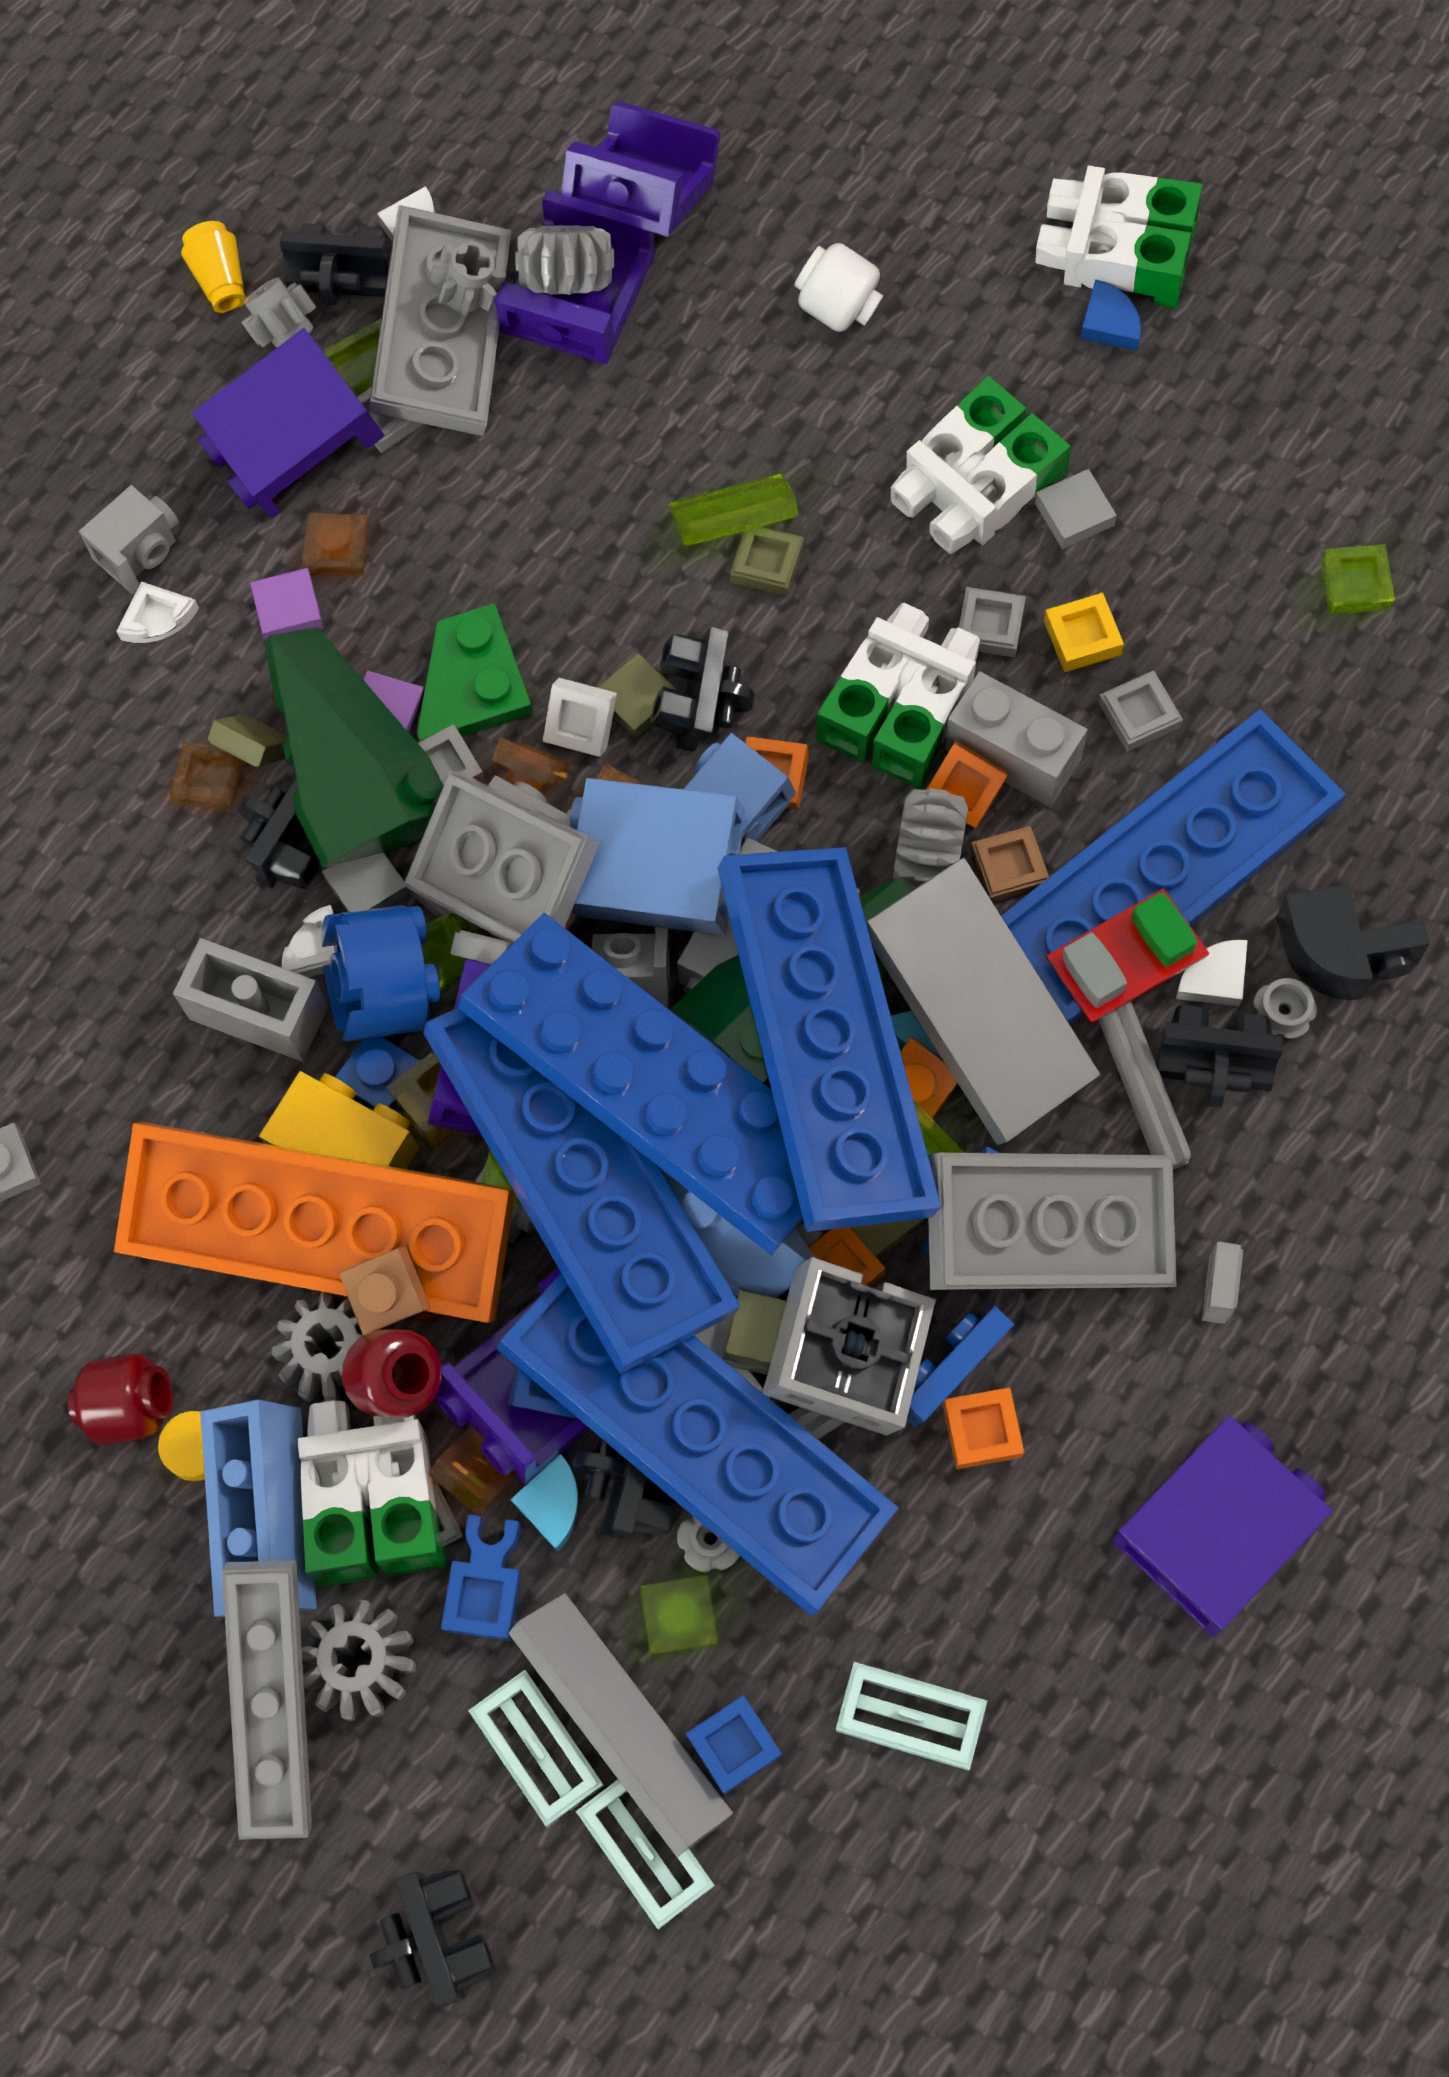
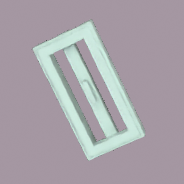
M854 1662L837 1722L836 1732L969 1771L987 1700ZM863 1681L970 1712L967 1725L860 1694ZM857 1708L962 1739L961 1749L958 1751L853 1720L855 1710Z
M526 1670L519 1673L468 1710L547 1828L558 1821L569 1810L571 1811L581 1804L588 1796L604 1787V1784ZM520 1691L524 1692L582 1778L583 1782L573 1789L512 1700V1697ZM498 1707L505 1713L561 1798L553 1804H548L489 1716Z
M616 1780L578 1809L576 1813L659 1930L703 1894H706L715 1887V1885L688 1849L677 1858L692 1877L694 1883L685 1890L681 1888L620 1801L619 1797L626 1793L627 1790L619 1780ZM606 1807L609 1808L672 1898L662 1908L596 1816Z

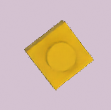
M1103 593L1045 610L1044 623L1064 673L1122 655L1124 643Z

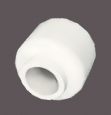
M835 243L829 246L827 250L818 246L794 284L795 287L801 290L798 297L799 306L837 332L845 331L855 320L865 326L883 298L882 294L874 290L880 279L879 269L841 243Z

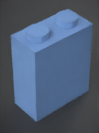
M586 778L583 797H576L572 805L570 827L600 841V844L572 911L578 917L725 936L729 914L717 867L724 855L740 853L746 812L737 796Z

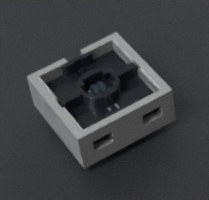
M811 1257L795 1268L762 1394L886 1436L905 1428L936 1299L886 1282L876 1288L862 1285L863 1274Z

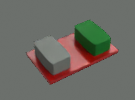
M1163 888L1046 955V959L1090 1024L1208 957L1210 953Z

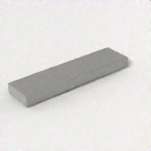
M296 1560L227 1562L222 1569L239 1840L308 1838L311 1832L312 1817Z
M566 1593L515 1624L509 1635L676 1857H679L721 1826L733 1814Z

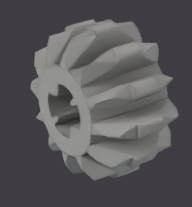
M580 225L541 226L540 228L527 229L518 236V251H515V266L519 273V285L534 293H549L550 295H571L573 293L601 291L612 281L614 249L611 248L610 234L602 228Z
M930 788V790L913 789L906 797L896 851L894 880L900 878L911 890H914L960 860L968 805L964 797L948 794L946 790Z
M322 1292L319 1297L318 1309L314 1311L304 1300H297L295 1308L301 1316L299 1322L294 1323L290 1320L282 1319L278 1321L277 1329L281 1334L290 1340L278 1343L272 1347L274 1358L277 1361L286 1363L279 1373L280 1379L287 1386L299 1383L298 1395L307 1402L313 1400L321 1390L326 1402L340 1401V1386H343V1361L348 1349L363 1336L349 1298H345L337 1307L333 1295ZM328 1337H331L340 1349V1352L331 1359H328L318 1346Z
M366 1600L358 1602L352 1621H350L344 1607L340 1604L333 1605L330 1608V1616L335 1627L328 1630L321 1623L312 1621L308 1626V1630L314 1637L321 1640L318 1648L302 1647V1661L318 1665L303 1675L304 1688L311 1690L323 1686L317 1696L316 1706L327 1712L340 1701L341 1717L347 1721H354L356 1719L361 1699H363L366 1709L372 1716L379 1717L383 1715L384 1705L378 1693L384 1689L393 1698L401 1700L405 1696L406 1691L400 1684L392 1680L394 1672L411 1674L416 1670V1663L413 1660L395 1656V1654L413 1644L411 1634L407 1631H400L390 1635L396 1625L397 1615L387 1609L380 1613L373 1621V1607ZM358 1644H363L361 1649L372 1656L370 1665L358 1666L355 1677H350L352 1671L342 1665L343 1656L354 1655Z

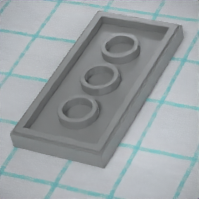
M399 205L395 220L368 412L480 436L484 435L487 426L500 324L498 322L495 300L490 311L480 306L478 309L468 312L467 316H462L460 311L451 308L447 303L440 304L438 302L442 285L430 282V275L434 262L440 261L445 243L456 247L460 243L467 242L469 238H473L474 242L484 245L490 251L496 250L498 253L494 269L506 273L511 230Z
M965 858L953 863L866 921L872 948L997 1145L1006 1143L1101 1075Z
M927 1154L941 1204L939 1211L929 1218L930 1290L1177 1287L1172 1155Z

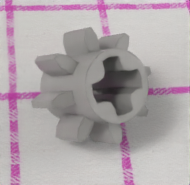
M469 238L467 242L460 243L456 247L445 243L440 261L434 262L430 275V282L442 285L438 302L440 304L447 303L451 308L460 311L462 316H467L468 312L474 311L480 306L490 311L496 293L499 292L506 278L505 272L494 269L498 252L496 250L490 251L484 245L474 242L473 238Z
M277 277L260 286L244 300V304L251 312V315L241 323L257 345L260 344L264 347L272 342L275 348H277L302 328H305L308 333L313 329V325L306 317V314L313 311L316 306L301 284L297 285L294 282L286 288L281 279Z

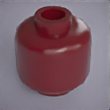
M374 1330L361 1336L348 1349L342 1364V1383L347 1397L359 1410L375 1417L408 1418L423 1411L435 1399L442 1382V1364L437 1350L426 1337L412 1330Z
M126 1354L90 1361L79 1371L74 1388L69 1392L67 1401L68 1412L73 1423L82 1429L86 1437L98 1445H110L150 1438L161 1428L164 1419L171 1413L173 1407L172 1384L166 1371L162 1367L156 1366L144 1354Z

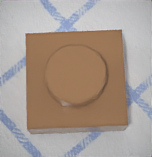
M406 1246L339 1272L363 1335L430 1309Z

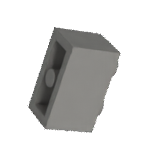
M979 671L948 718L945 750L949 752L956 741L963 743L1009 771L1010 774L1005 783L1052 807L1082 760L1088 729Z
M202 938L199 939L173 992L174 997L189 1020L304 1062L329 1008L316 980Z

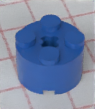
M400 905L326 915L322 924V947L334 946V953L331 954L330 965L323 966L324 980L334 1025L337 1031L345 1030L342 1040L348 1042L422 1031L426 1022L430 1021L429 1003L439 1001L440 987L435 965H424L421 944H424L426 941V925L421 908L419 906L406 907Z

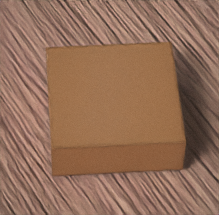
M1031 826L971 842V853L984 890L992 903L1028 894L1049 878Z

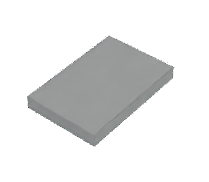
M450 770L403 886L513 944L543 913H546L565 928L600 841L466 774Z

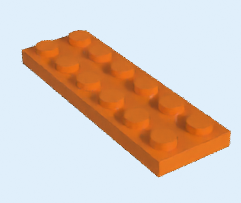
M146 1122L133 1123L114 1252L347 1296L339 1272L406 1246L430 1305V1309L425 1311L489 1323L496 1319L515 1192L513 1188Z

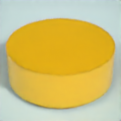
M199 1411L184 1412L172 1418L163 1428L158 1443L159 1455L163 1464L176 1476L188 1481L205 1479L201 1414Z

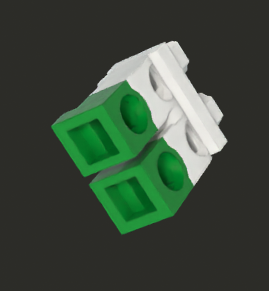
M1094 166L1087 167L1084 182L1053 178L1047 205V218L1074 223L1072 229L1042 224L1037 241L1035 263L1065 270V285L1081 288V285L1084 284L1088 288L1093 289L1096 279L1106 282L1119 290L1154 296L1155 305L1177 309L1198 219L1203 184L1128 173L1105 174V168Z
M988 375L924 437L922 442L919 440L907 451V469L902 472L891 486V501L902 513L912 518L931 501L943 512L930 523V534L935 542L949 554H953L973 539L983 546L995 535L996 530L1008 524L1021 508L1035 497L1037 491L1058 483L1068 475L1071 445L1033 413L1026 418L1027 408ZM994 403L1000 406L1004 415L994 407ZM1036 439L1044 444L1047 451L1036 443Z
M902 603L887 621L878 617L875 619L868 632V637L862 642L817 713L816 741L864 764L873 750V768L921 790L931 771L932 762L946 737L948 718L973 682L980 639L978 636L959 627L950 629L941 646L924 639L923 637L929 626V618L923 611Z
M334 1400L310 1405L308 1437L298 1438L299 1458L301 1459L305 1572L318 1587L379 1578L378 1566L386 1576L447 1567L445 1551L439 1531L428 1436L416 1415L408 1418L373 1416L374 1426L351 1430L350 1411L345 1401Z

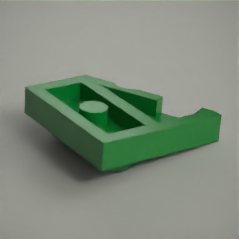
M495 603L437 621L417 730L419 741L453 724L461 737L533 714L528 694Z

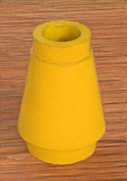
M218 221L202 222L189 228L182 236L184 246L181 250V256L211 302L214 311L224 313L242 307L246 296L244 294L235 235L227 231L225 225Z

